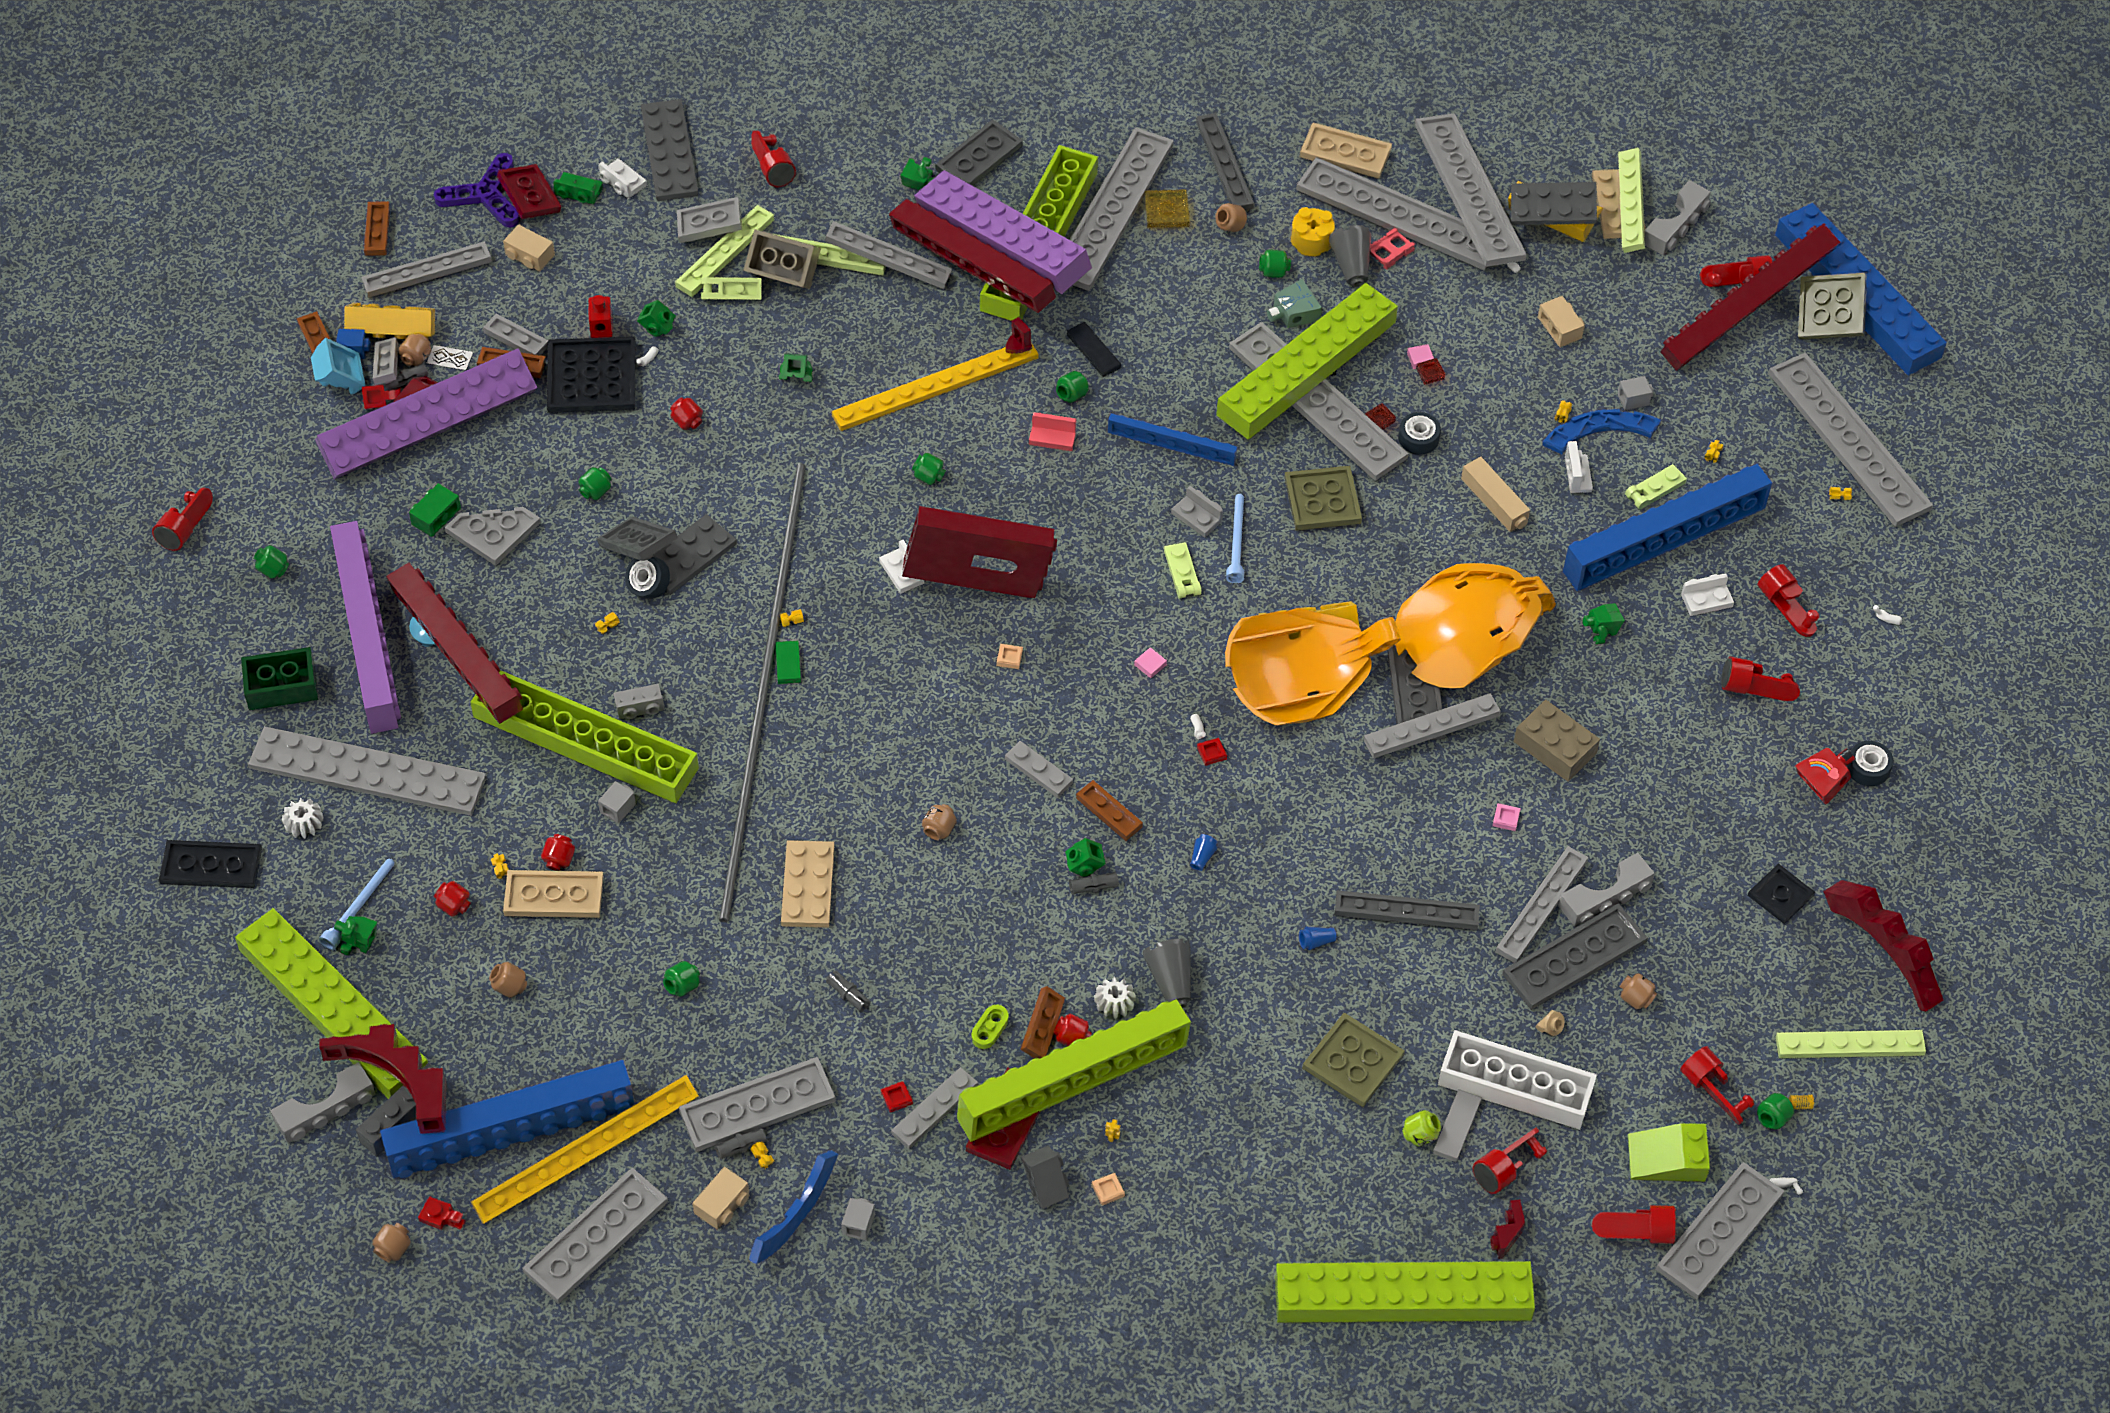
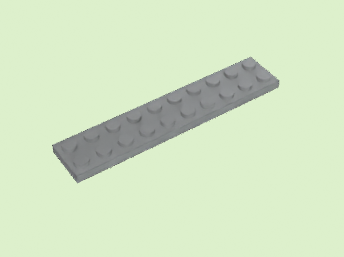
M1455 113L1416 119L1415 127L1485 267L1525 261L1527 254Z
M1135 127L1070 238V241L1087 250L1092 268L1073 284L1074 286L1088 291L1091 290L1171 151L1174 140Z
M1317 157L1297 183L1296 190L1386 229L1392 230L1396 228L1401 235L1479 269L1485 271L1487 268L1462 219Z
M1260 322L1230 342L1229 349L1254 371L1287 344L1264 323ZM1326 379L1292 405L1374 481L1408 459V453Z
M1806 353L1769 369L1768 374L1895 527L1932 510L1933 504Z
M265 726L248 763L249 769L470 816L474 812L487 778L486 773Z

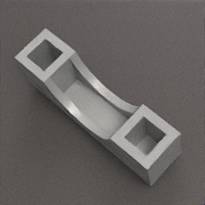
M1689 180L1678 192L1675 206L1681 214L1672 219L1655 218L1644 231L1645 246L1661 255H1664L1668 250H1673L1679 237L1683 238L1689 226L1697 222L1700 213L1706 212L1709 208L1711 191Z
M1636 853L1618 863L1616 871L1617 882L1615 885L1605 890H1592L1579 884L1560 895L1558 907L1573 926L1576 927L1619 902L1622 904L1628 902L1634 894L1638 892L1644 893L1649 890L1655 873L1640 854Z
M357 1062L337 1073L336 1088L326 1100L316 1104H303L292 1098L273 1108L270 1112L274 1123L286 1142L289 1143L302 1139L307 1132L315 1128L324 1127L329 1120L336 1116L346 1115L351 1108L358 1104L369 1102L376 1094L372 1082L360 1063Z

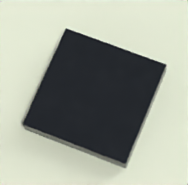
M1778 863L1748 892L1747 896L1785 925L1815 895V891Z

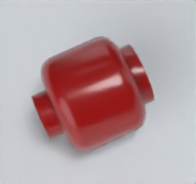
M681 397L670 408L672 411L671 419L683 430H688L689 428L694 430L703 421L701 419L703 415L702 408L691 398L684 399Z
M554 834V837L546 839L541 859L547 863V868L560 871V868L570 866L575 852L572 839L560 834Z
M455 881L443 882L434 895L436 906L449 916H456L459 912L464 914L471 904L468 901L470 897L469 891Z
M1067 1014L1065 1017L1061 1016L1054 1029L1057 1042L1067 1047L1078 1039L1084 1040L1091 1037L1092 1032L1088 1031L1089 1023L1086 1020L1073 1014Z

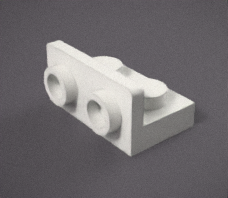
M620 159L615 160L608 166L603 162L599 164L601 180L612 185L618 194H623L628 199L647 186V181Z
M1577 441L1568 442L1565 463L1570 493L1592 492L1593 487L1588 456L1582 454L1581 450H1578Z
M904 540L899 541V549L879 557V562L900 594L924 584V580L902 577L903 558L907 548Z
M1714 574L1707 578L1691 579L1684 583L1681 596L1690 616L1733 607L1734 601L1726 585L1728 580L1727 574Z

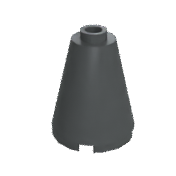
M1350 225L1349 230L1343 231V228H1339L1332 232L1329 236V243L1347 284L1353 287H1361L1368 281L1371 233L1368 227Z
M1170 939L1156 943L1157 948L1150 950V946L1143 950L1144 959L1165 1001L1171 1002L1177 999L1182 1008L1186 1007L1187 1002L1191 1000V946L1189 940L1183 943V939Z

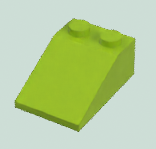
M1681 1123L1628 1134L1631 1180L1706 1181L1710 1169L1706 1124Z

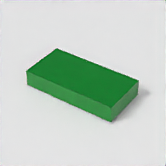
M776 642L778 684L801 683L799 642Z

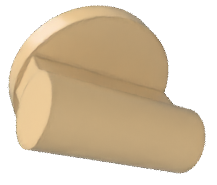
M1551 1010L1536 1025V1029L1541 1033L1546 1032L1549 1035L1556 1036L1564 1028V1016L1560 1012Z

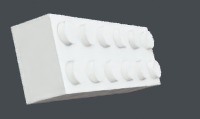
M1454 1030L1440 1071L1438 1085L1456 1091L1460 1089L1479 1096L1484 1100L1580 1130L1597 1075Z

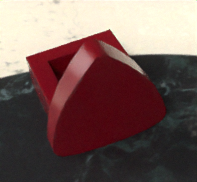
M1017 317L1011 321L1012 335L1005 346V352L1010 354L1032 350L1031 329Z

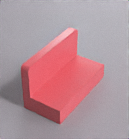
M1033 413L1029 445L1067 451L1073 450L1076 436L1075 418Z

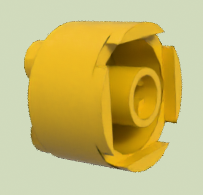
M1303 207L1295 215L1292 222L1291 244L1300 254L1315 257L1331 249L1329 236L1334 232L1335 228L1331 212Z

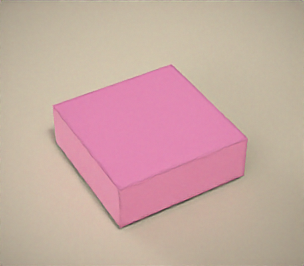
M1429 345L1408 348L1407 354L1413 369L1434 366L1435 360Z
M1149 648L1135 660L1134 665L1148 677L1152 678L1167 665V660L1152 648Z
M1498 803L1493 826L1516 831L1521 808Z

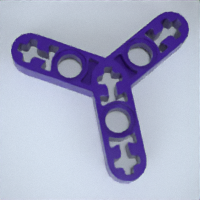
M508 153L498 154L479 183L446 186L436 189L434 191L435 204L439 207H451L482 203L504 227H515L519 223L517 210L499 192L502 187L499 179L496 181L490 180L492 176H497L498 170H501V164H503L502 170L514 167L512 156ZM462 193L470 194L466 198H462L459 196ZM495 203L503 204L499 208H494L492 205Z

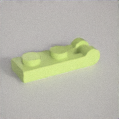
M701 277V284H703L701 299L761 300V278ZM712 284H718V293L712 292Z
M1672 464L1638 485L1630 486L1625 491V495L1629 499H1633L1635 506L1641 510L1686 484L1687 478Z
M1186 542L1164 546V553L1178 598H1185L1189 594H1194V596L1201 595V586L1197 579Z

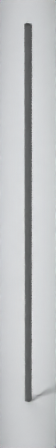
M802 463L798 464L796 469L724 888L720 922H729L806 466Z

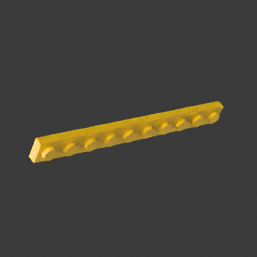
M1032 342V350L1023 353L1010 354L1005 352V348L833 410L832 417L840 431L1038 359V352Z
M684 1075L471 1201V1204L484 1224L675 1111L679 1106L685 1105L697 1098L698 1094L688 1076Z

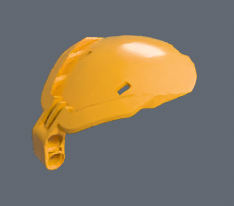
M1484 563L1456 564L1431 577L1416 593L1402 603L1395 621L1401 638L1395 644L1398 656L1405 650L1408 652L1417 665L1411 673L1423 682L1442 688H1464L1500 664L1503 657L1519 650L1539 617L1545 611H1552L1556 606L1553 594L1539 576L1524 578L1516 570L1501 565ZM1498 628L1503 630V632L1493 637L1490 634L1491 631Z
M1295 608L1285 612L1277 611L1241 618L1234 626L1228 638L1225 651V667H1231L1237 688L1233 689L1234 692L1254 715L1276 726L1305 723L1333 715L1369 675L1372 662L1370 657L1388 650L1399 642L1401 638L1393 617L1379 620L1361 632L1359 626L1351 620ZM1300 633V638L1289 639V634ZM1319 692L1317 695L1308 696V693Z

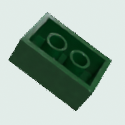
M311 647L241 657L244 696L249 710L318 700L315 662Z

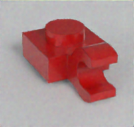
M384 384L362 386L364 409L386 406V400L396 399L401 393V389L385 391Z
M432 1197L428 1198L418 1216L419 1222L440 1230L443 1229L445 1224L461 1230L465 1223V1220L462 1219V1213L452 1211V1204Z

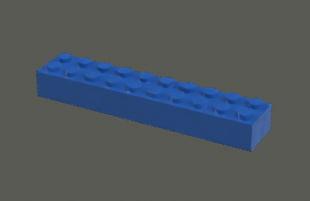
M1813 202L1779 219L1775 236L1788 249L1791 248L1789 245L1800 237L1801 240L1807 236L1805 233L1814 225L1818 228L1824 223L1840 241L1839 245L1808 271L1813 276L1866 273L1865 331L1908 376L1942 358L1947 342Z
M1758 464L1745 467L1733 475L1724 476L1717 482L1708 483L1694 492L1689 491L1678 499H1671L1664 505L1650 508L1639 516H1632L1625 522L1618 525L1614 524L1602 532L1593 533L1588 538L1575 541L1568 546L1563 573L1576 591H1579L1764 510L1772 481Z
M620 1060L446 1111L445 1132L420 1134L417 1120L380 1130L393 1178H406L417 1171H430L444 1163L454 1164L462 1158L481 1156L486 1151L495 1148L505 1149L510 1144L519 1141L529 1142L536 1136L543 1134L552 1135L563 1128H576L582 1125V1123L591 1120L600 1121L608 1115L620 1114L635 1104L624 1061Z

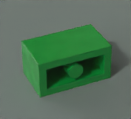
M438 483L433 489L428 490L425 497L410 509L411 525L433 537L461 509L459 496Z

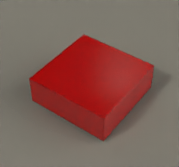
M1219 738L1197 744V749L1205 766L1227 760V754Z
M904 1081L881 1089L882 1097L890 1113L913 1104Z

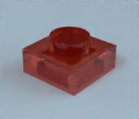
M1437 358L1417 363L1416 370L1424 385L1445 379V372Z
M1383 403L1365 413L1382 430L1396 421V416Z

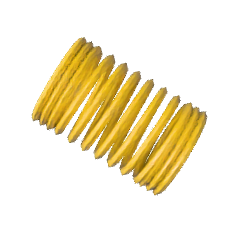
M1812 1094L1807 1096V1107L1805 1095H1790L1789 1097L1794 1110L1814 1108V1097Z

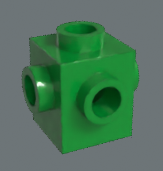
M655 300L644 306L637 322L649 334L657 337L671 331L676 315L659 300Z
M1087 838L1076 842L1074 846L1065 851L1069 871L1083 877L1093 874L1106 864L1102 844Z

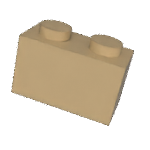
M520 225L503 241L505 254L512 260L516 259L530 269L534 268L541 271L555 256L552 241Z
M1563 296L1540 304L1538 318L1559 347L1582 339L1585 328L1584 322L1576 315L1572 305L1567 303Z
M724 1167L693 1202L694 1214L718 1230L722 1224L726 1225L733 1217L734 1210L738 1206L742 1207L749 1198L748 1183Z

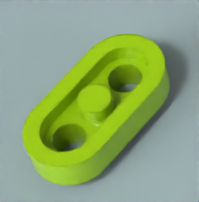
M1001 1005L989 1006L974 1026L972 1042L977 1048L988 1049L995 1044L1008 1024L1009 1015L1005 1007ZM997 1017L1001 1020L998 1022H994L992 1019ZM981 1036H987L988 1039H987V1040H981L980 1037H981Z

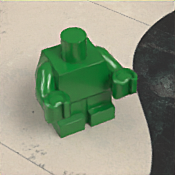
M923 157L921 164L918 165L914 159L909 158L900 175L902 185L921 190L934 179L931 177L933 170L926 168V166L930 167L931 159Z
M785 353L784 361L780 365L779 379L787 380L788 377L795 375V377L803 378L804 382H812L813 369L811 363L807 360L808 355Z
M1616 603L1604 604L1591 609L1588 613L1589 615L1583 617V625L1585 627L1590 626L1593 633L1599 634L1593 638L1596 641L1595 644H1604L1608 634L1611 636L1616 635L1625 621Z
M349 916L345 923L337 920L334 929L342 932L341 939L346 942V944L341 946L340 953L349 955L353 947H358L360 952L367 953L376 937L377 921L357 916Z

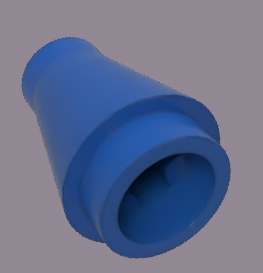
M1201 834L1199 838H1196L1190 863L1191 868L1199 871L1203 870L1206 863L1217 850L1216 839L1206 834Z
M1305 927L1299 931V942L1303 949L1312 950L1336 941V932L1333 927Z

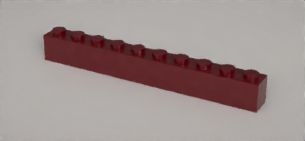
M905 199L889 213L895 230L1033 311L1039 313L1056 298L1054 284L1050 279L1043 278L1033 269H1028L1019 261L1010 259L1005 253H1000L993 249L991 245L984 244L977 237L965 233L960 227L951 225L946 219L939 218L932 211L922 208L918 203Z
M1824 223L1818 228L1814 225L1805 233L1807 235L1802 240L1800 237L1789 245L1791 248L1788 251L1784 249L1774 257L1775 261L1771 264L1769 262L1763 264L1758 269L1759 273L1757 275L1750 274L1742 281L1744 285L1740 288L1737 286L1733 287L1727 293V298L1724 300L1719 298L1711 305L1712 309L1709 312L1704 310L1695 317L1696 322L1692 325L1688 322L1679 330V335L1668 337L1663 342L1665 346L1660 353L1676 371L1681 369L1835 250L1840 241Z
M407 563L386 576L394 594L499 724L523 710L520 700L523 698L518 689L510 687L511 683L505 674L500 675V669L495 661L488 660L489 656L483 647L478 648V642L473 634L470 633L468 635L464 623L461 620L456 621L457 617L451 607H445L446 603L440 594H434V587L429 581H424L425 578L419 568L414 569L410 563Z

